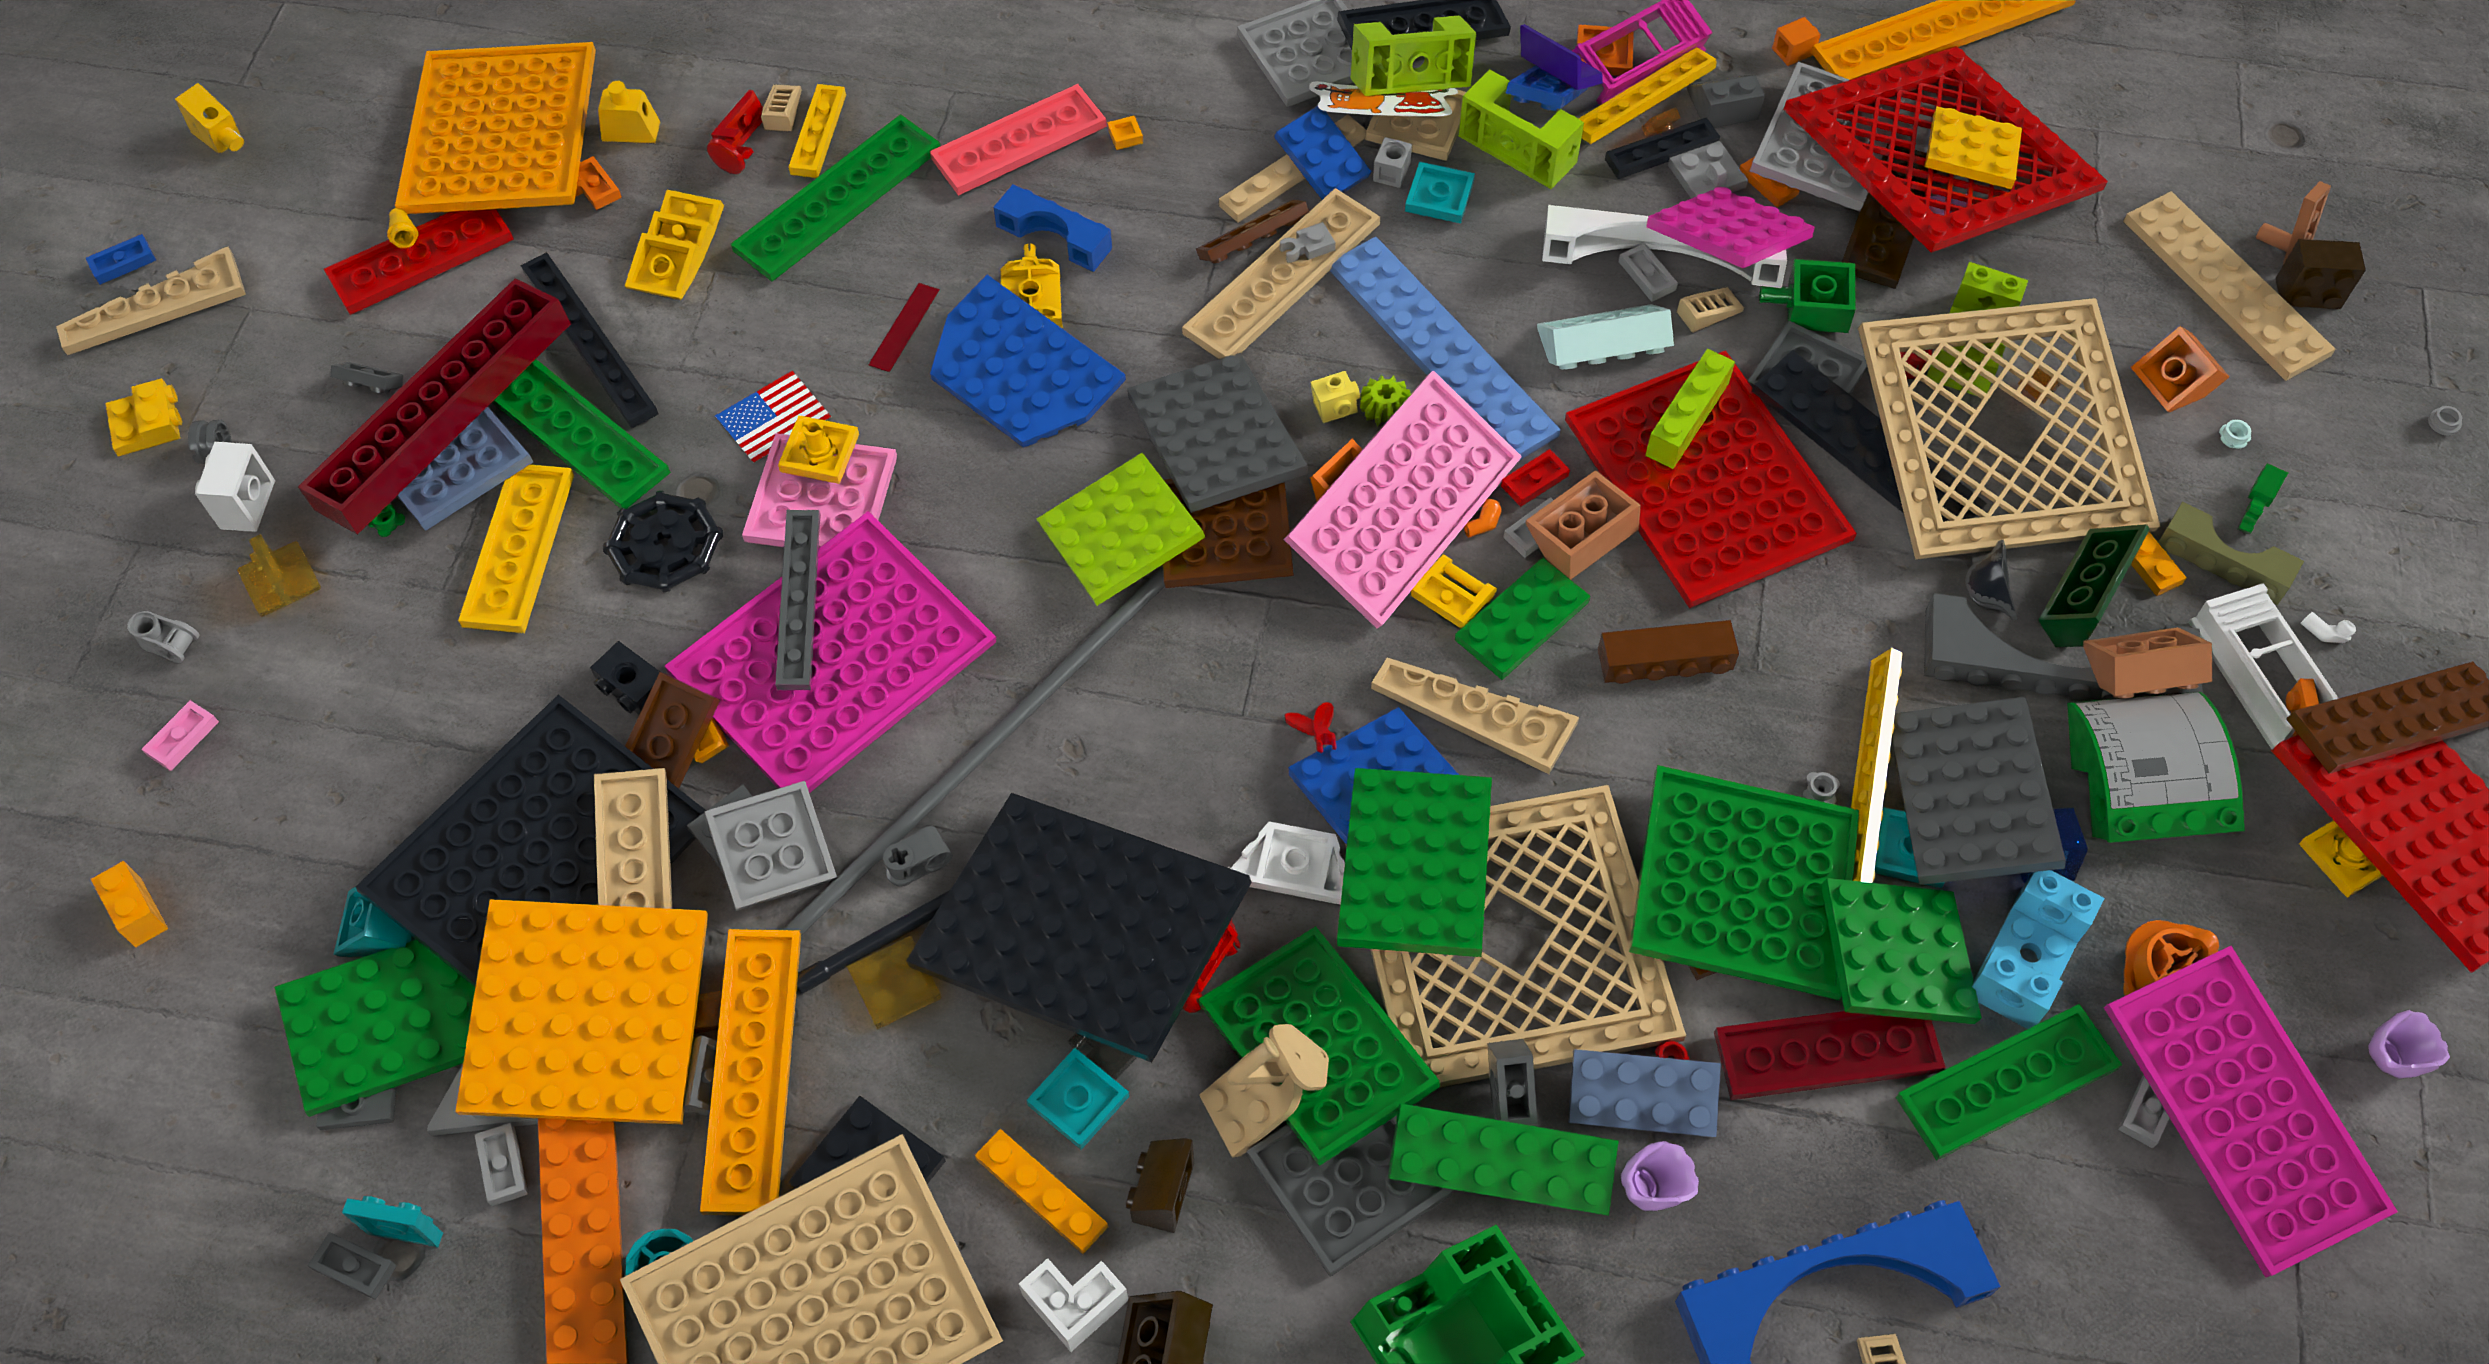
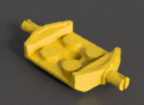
M1030 243L1029 251L1028 244H1025L1022 260L1008 261L1000 269L1001 285L1063 328L1060 267L1051 259H1037L1036 246ZM1030 288L1038 290L1031 295L1023 293Z

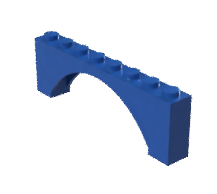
M1940 1200L1924 1208L1925 1212L1914 1216L1911 1211H1907L1890 1219L1891 1223L1878 1227L1876 1222L1866 1224L1856 1230V1235L1844 1238L1842 1234H1836L1822 1240V1246L1809 1249L1808 1245H1802L1786 1253L1788 1257L1776 1261L1773 1256L1757 1260L1752 1264L1753 1268L1742 1272L1738 1268L1728 1269L1718 1274V1280L1705 1283L1703 1279L1694 1280L1682 1286L1683 1291L1680 1292L1675 1303L1700 1364H1751L1750 1356L1754 1339L1769 1306L1789 1286L1803 1277L1820 1270L1847 1265L1876 1266L1895 1270L1934 1287L1951 1298L1956 1308L1988 1298L2001 1286L1960 1201L1947 1205L1945 1200Z

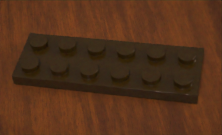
M1895 145V151L1909 154L1908 148ZM1915 150L1914 155L1926 158L1927 153ZM1883 155L1881 160L1887 161L1888 156ZM1893 158V163L1908 165V161ZM1913 163V168L1928 172V168L1924 165ZM1891 171L1896 177L1906 179L1905 173ZM1912 176L1911 181L1926 184L1927 179ZM1910 188V191L1915 195L1925 197L1924 191ZM1868 192L1842 263H1855V277L1896 289L1914 236Z

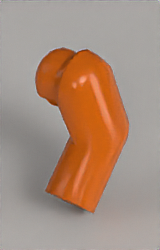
M1486 499L1481 506L1482 510L1479 518L1467 522L1464 526V531L1468 538L1496 528L1501 515V506L1497 500Z

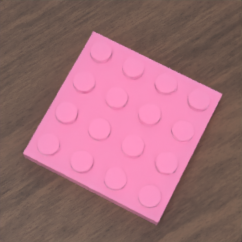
M775 433L742 537L744 542L784 547L786 510H819V548L867 511L879 520L897 459L896 449L855 444L841 482L837 484L780 472L778 463L790 435Z

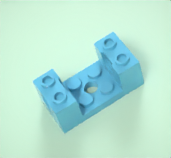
M2052 870L2032 872L2021 888L1974 979L1972 988L1976 990L1978 1003L2026 1029L2037 1025L2049 1011L2063 983L2059 979L2077 943L2092 925L2105 898ZM2024 948L2032 950L2037 955L2038 961H2026L2021 956L2020 950Z

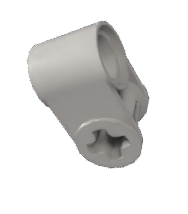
M148 611L134 614L127 624L128 631L143 650L162 656L175 663H182L185 658L184 652L191 642L197 641L200 636L193 627L184 622L171 620Z

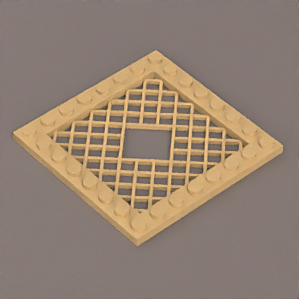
M2096 298L1863 322L1858 327L1915 560L1992 551L1997 542L2003 539L2006 549L2083 540L2088 530L2095 528L2147 524L2150 528L2149 532H2153L2161 527ZM2053 336L2049 343L2041 338ZM2058 337L2073 345L2068 355H2065L2053 346ZM2024 339L2020 346L2012 342L2013 340ZM2029 340L2044 349L2038 359L2024 350ZM1985 343H1994L1991 349L1983 345ZM2000 343L2015 352L2009 362L1994 352ZM1957 346H1965L1961 352L1953 348ZM1971 346L1986 355L1979 365L1965 356ZM1935 349L1932 355L1923 350ZM1941 349L1956 358L1950 368L1935 359ZM1900 352H1906L1903 358H1901ZM1912 352L1926 361L1921 371L1905 362ZM2048 352L2062 361L2057 371L2042 362ZM2074 353L2076 355L2077 362L2071 359ZM2019 355L2033 364L2027 374L2013 365ZM1989 359H1992L2004 368L1998 378L1983 368ZM1960 361L1975 371L1968 381L1954 372ZM1930 365L1945 374L1939 384L1924 375ZM2066 365L2081 374L2075 384L2061 375ZM2037 368L2052 377L2046 387L2031 378ZM1905 371L1916 377L1910 386H1908ZM2008 371L2023 380L2016 390L2002 381ZM1978 374L1993 383L1987 393L1972 384ZM1949 377L1963 386L1957 397L1943 388ZM1919 380L1934 390L1928 400L1913 391ZM2056 380L2070 389L2065 399H2062L2050 390ZM2082 382L2085 390L2079 387ZM2026 384L2041 393L2035 403L2021 394ZM1997 387L2049 421L2021 464L1969 429ZM1967 390L1982 399L1976 409L1961 400ZM1938 393L1952 402L1946 413L1932 404ZM2074 393L2089 402L2083 412L2068 403ZM2045 396L2059 405L2054 415L2039 406ZM1912 399L1923 406L1917 415ZM1956 406L1971 415L1965 425L1950 416ZM1927 409L1941 418L1935 429L1920 419ZM2064 409L2078 418L2072 428L2057 419ZM2090 410H2091L2093 419L2090 418L2089 416H2087V414L2089 413ZM1945 422L1960 431L1954 441H1951L1939 432ZM2082 422L2097 431L2091 441L2077 432ZM2053 425L2067 434L2061 444L2047 435ZM1919 427L1930 434L1924 445ZM1964 435L1979 444L1972 454L1957 445ZM1934 438L1949 447L1942 458L1928 449ZM2071 438H2074L2086 447L2080 457L2066 448ZM2098 439H2099L2101 448L2095 444ZM2042 441L2057 450L2051 460L2036 451ZM1982 448H1985L1997 457L1991 467L1976 458ZM1953 451L1968 460L1961 471L1946 461ZM2090 451H2093L2105 460L2099 470L2085 461ZM2060 454H2063L2075 463L2069 473L2054 464ZM1927 457L1937 463L1932 473L1930 472ZM2031 457L2046 466L2040 476H2037L2025 467ZM2001 461H2004L2016 470L2010 480L1995 471ZM1971 464L1986 473L1980 483L1965 474ZM1941 467L1956 476L1950 487L1935 478ZM2079 467H2082L2094 476L2088 486L2073 477ZM2106 468H2107L2109 477L2103 473ZM2050 470L2065 479L2059 489H2056L2044 480ZM2020 473L2034 482L2028 493L2014 484ZM1990 477L2005 486L1999 496L1984 487ZM1960 480L1975 489L1969 500L1954 491ZM2098 480H2101L2113 489L2107 499L2092 490ZM2068 483H2071L2083 492L2077 502L2062 493ZM1934 486L1945 493L1939 503ZM2039 486L2053 495L2047 506L2033 497ZM2009 489L2024 499L2018 509H2015L2003 500ZM1979 493L1994 502L1987 513L1973 504ZM1949 496L1964 506L1958 516L1942 507ZM2087 496L2100 503L2082 505ZM2058 499L2069 506L2052 509ZM2028 502L2039 509V511L2022 512ZM1998 506L2010 513L1992 516ZM1968 509L1979 516V518L1962 519ZM1942 516H1944L1950 521L1943 522Z
M1609 785L1490 806L1488 844L1493 843L1488 851L1487 863L1491 860L1505 868L1498 881L1486 875V884L1493 888L1485 898L1484 911L1497 891H1500L1557 925L1524 976L1483 952L1482 957H1476L1470 967L1465 969L1452 961L1454 955H1447L1445 957L1442 954L1418 953L1411 963L1409 952L1370 949L1385 1013L1440 1080V1087L1490 1078L1487 1043L1524 1039L1533 1054L1534 1069L1572 1062L1573 1049L1623 1053L1659 1046L1669 1041H1684L1686 1037L1663 960L1629 952L1639 882ZM1568 830L1584 838L1577 850L1560 842ZM1560 831L1556 838L1546 834ZM1535 836L1551 844L1543 857L1527 848ZM1527 837L1523 844H1520L1513 840L1517 838ZM1501 842L1517 850L1510 863L1494 854ZM1587 844L1589 845L1593 860L1581 854ZM1556 848L1572 857L1565 869L1548 860ZM1522 854L1538 862L1531 875L1515 866ZM1577 860L1593 869L1586 881L1570 873ZM1544 866L1560 875L1553 887L1536 879ZM1510 872L1526 881L1519 893L1502 885ZM1596 875H1598L1602 891L1591 885ZM1565 878L1581 887L1574 900L1557 891ZM1531 885L1547 893L1540 906L1524 898ZM1586 891L1603 900L1595 913L1579 904ZM1552 897L1569 906L1561 919L1545 910ZM1606 905L1612 922L1600 916ZM1574 909L1590 918L1583 931L1566 922ZM1595 922L1612 931L1605 944L1587 935ZM1562 928L1578 937L1571 950L1554 941ZM1615 937L1617 938L1621 954L1609 948ZM1583 941L1600 950L1592 963L1575 954ZM1549 947L1566 957L1558 970L1541 960ZM1425 954L1441 962L1433 976L1417 967ZM1604 954L1622 963L1614 976L1597 967ZM1481 960L1498 969L1489 983L1473 974ZM1571 960L1587 969L1580 983L1563 973ZM1447 966L1463 975L1455 989L1438 980ZM1536 967L1553 975L1545 989L1528 980ZM1625 968L1631 986L1619 980ZM1502 973L1519 982L1511 996L1494 986ZM1592 973L1609 982L1602 996L1585 987ZM1414 974L1429 982L1420 995ZM1468 979L1484 988L1476 1002L1460 993ZM1558 979L1575 989L1567 1002L1550 993ZM1433 986L1450 995L1442 1008L1425 999ZM1524 986L1541 995L1533 1009L1516 999ZM1614 986L1631 995L1624 1009L1606 999ZM1490 992L1506 1001L1498 1015L1481 1006ZM1580 992L1597 1002L1589 1015L1572 1006ZM1455 998L1472 1008L1463 1022L1447 1013ZM1545 999L1563 1008L1555 1022L1538 1013ZM1636 1001L1638 1010L1629 1011ZM1511 1005L1528 1015L1520 1029L1503 1019ZM1602 1005L1616 1013L1594 1018ZM1423 1007L1437 1014L1429 1028L1427 1027ZM1476 1012L1493 1021L1485 1035L1468 1026ZM1567 1012L1581 1019V1021L1560 1024ZM1442 1018L1458 1027L1450 1042L1433 1032ZM1533 1018L1547 1026L1525 1031ZM1498 1025L1513 1033L1490 1038ZM1463 1032L1477 1039L1476 1041L1456 1044ZM1431 1039L1443 1047L1433 1048Z

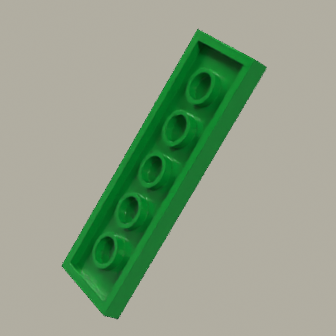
M2078 1004L1899 1092L1895 1098L1937 1161L2117 1071L2122 1066V1063L2081 1005Z
M1399 1103L1388 1178L1609 1216L1619 1141Z

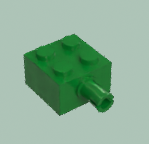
M1794 259L1788 286H1782V288L1761 286L1759 303L1786 304V308H1788V321L1808 330L1849 333L1856 310L1855 263Z

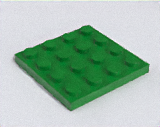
M1827 878L1821 884L1845 1012L1976 1024L1982 1019L1976 990L1972 988L1974 981L1953 891Z

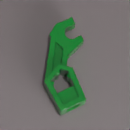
M2268 463L2263 467L2248 494V498L2251 501L2237 530L2248 535L2252 533L2254 525L2263 513L2264 506L2269 507L2288 472Z

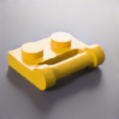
M1442 555L1411 590V596L1461 629L1475 617L1485 604L1492 600L1497 588L1490 583L1485 585L1454 565L1451 558ZM1443 575H1448L1449 577L1456 580L1457 582H1459L1469 590L1473 591L1477 595L1473 596L1472 594L1462 589L1461 587H1459Z

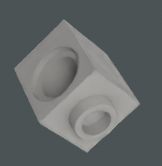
M1385 137L1374 161L1373 181L1401 188L1411 164L1412 144Z

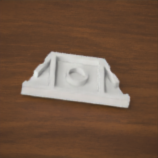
M1268 822L1259 832L1258 838L1248 844L1242 851V856L1230 868L1249 875L1252 881L1250 887L1341 905L1345 862L1340 854V846L1336 834Z

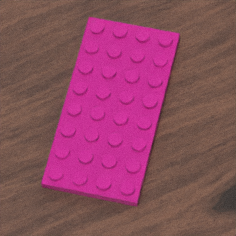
M2232 946L2222 949L2103 1007L2265 1278L2273 1276L2398 1212Z

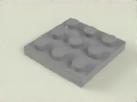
M805 781L704 811L735 911L833 881L837 878Z

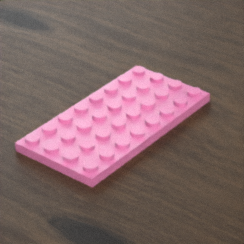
M1432 371L1285 537L1284 541L1371 624L1379 628L1396 610L1522 456L1435 371Z

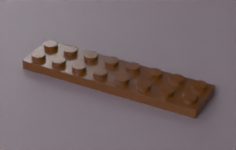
M2469 662L2295 710L2286 720L2330 774L2488 727L2489 679L2480 667L2474 662Z

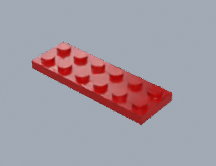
M496 209L450 211L417 226L418 238L411 247L399 248L389 240H386L324 268V271L348 313L351 315L514 240L509 228Z

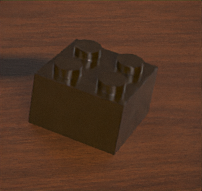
M2298 239L2275 278L2278 294L2292 307L2341 309L2366 271L2360 242Z

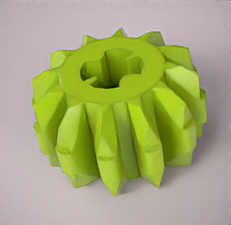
M1381 374L1378 381L1370 378L1367 386H1364L1361 390V412H1365L1367 421L1375 419L1378 427L1382 422H1387L1410 396V390L1406 389L1405 381L1396 382L1394 375L1390 379H1385Z

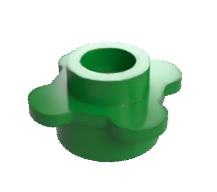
M388 504L368 526L377 529L379 536L387 537L397 526L403 525L406 519L403 514H398L395 511L393 505Z

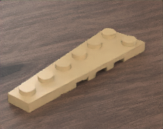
M229 247L222 248L193 262L195 265L193 268L180 274L177 270L166 275L167 280L152 287L149 283L141 286L135 295L127 299L118 297L101 307L92 309L56 326L62 349L67 355L246 295L233 253Z
M1386 658L1371 685V689L1547 774H1550L1579 720V717L1543 705L1538 707L1520 702V698L1507 695V698L1489 693L1488 688L1478 685L1476 688L1458 683L1455 678L1434 674L1429 670L1390 658Z

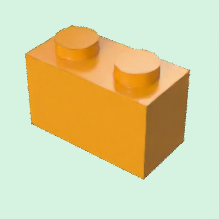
M125 861L118 863L91 879L117 931L134 947L140 946L168 929L143 880Z

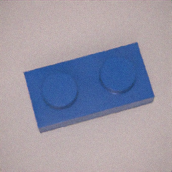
M143 234L86 257V261L99 285L157 261Z

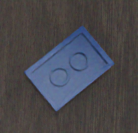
M1318 106L1281 128L1274 135V138L1322 200L1335 188L1342 193L1346 192L1368 178L1372 172L1326 111L1319 109Z

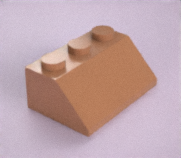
M1595 470L1528 518L1526 525L1545 559L1571 580L1639 530L1641 505Z
M2178 627L2083 641V648L2099 687L2111 693L2115 698H2132L2134 693L2139 692L2161 694L2166 692V688L2173 687L2195 689L2198 687V684L2212 682V643Z

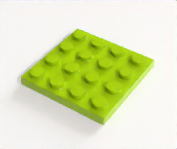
M1140 453L1037 518L1040 527L1097 606L1205 538L1200 526L1143 453Z

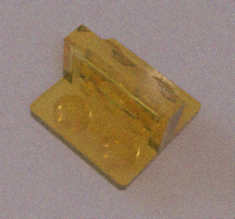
M261 534L249 539L254 552L249 554L252 561L239 567L237 571L261 617L321 589V585L297 541L272 551Z

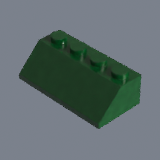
M2147 524L2088 530L2038 619L2055 647H2083V641H2087L2090 638L2148 534L2150 528Z

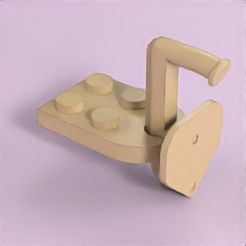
M1280 1024L1272 1027L1269 1031L1270 1038L1265 1037L1262 1044L1244 1056L1199 1095L1232 1157H1241L1247 1150L1291 1116L1300 1103L1303 1089L1307 1091L1321 1090L1326 1086L1329 1062L1327 1053L1290 1024Z

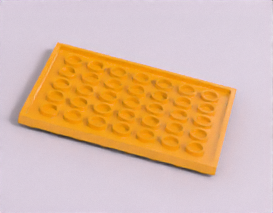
M582 42L426 51L395 208L402 209L407 214L574 204L596 53L594 43Z

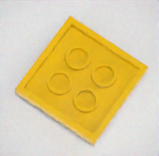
M1937 106L1932 119L1925 167L2012 189L2016 180L2022 128L2010 123L1992 121L1983 116H1973L1958 112L1952 108Z

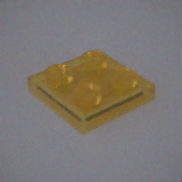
M912 936L847 966L877 1030L942 999L932 976L910 968L906 962L916 946Z

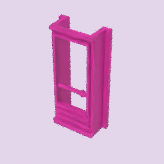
M1661 0L1588 41L1577 44L1572 51L1580 55L1581 59H1584L1588 65L1602 72V86L1604 89L1596 100L1599 105H1602L1694 48L1698 47L1706 52L1704 44L1713 32L1689 0ZM1660 16L1680 42L1666 51L1663 50L1647 28V23ZM1640 28L1645 32L1660 54L1613 79L1595 52Z

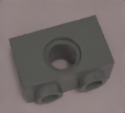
M1524 1039L1487 1043L1491 1105L1495 1118L1501 1121L1524 1125L1537 1124L1533 1054Z

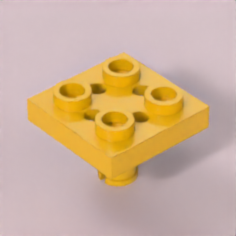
M798 415L778 463L780 472L840 484L859 437L858 427Z
M2334 820L2306 836L2299 843L2303 850L2347 898L2383 876ZM2333 858H2335V860H2336L2338 863L2340 862L2341 865L2336 864V863L2333 861Z

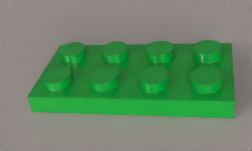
M1541 558L1455 634V641L1503 680L1589 603L1590 595L1547 560Z

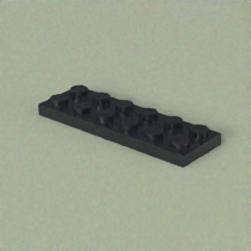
M1417 0L1338 11L1337 21L1351 50L1353 46L1354 24L1381 22L1392 35L1432 32L1434 18L1461 16L1476 32V40L1509 36L1511 26L1497 0Z

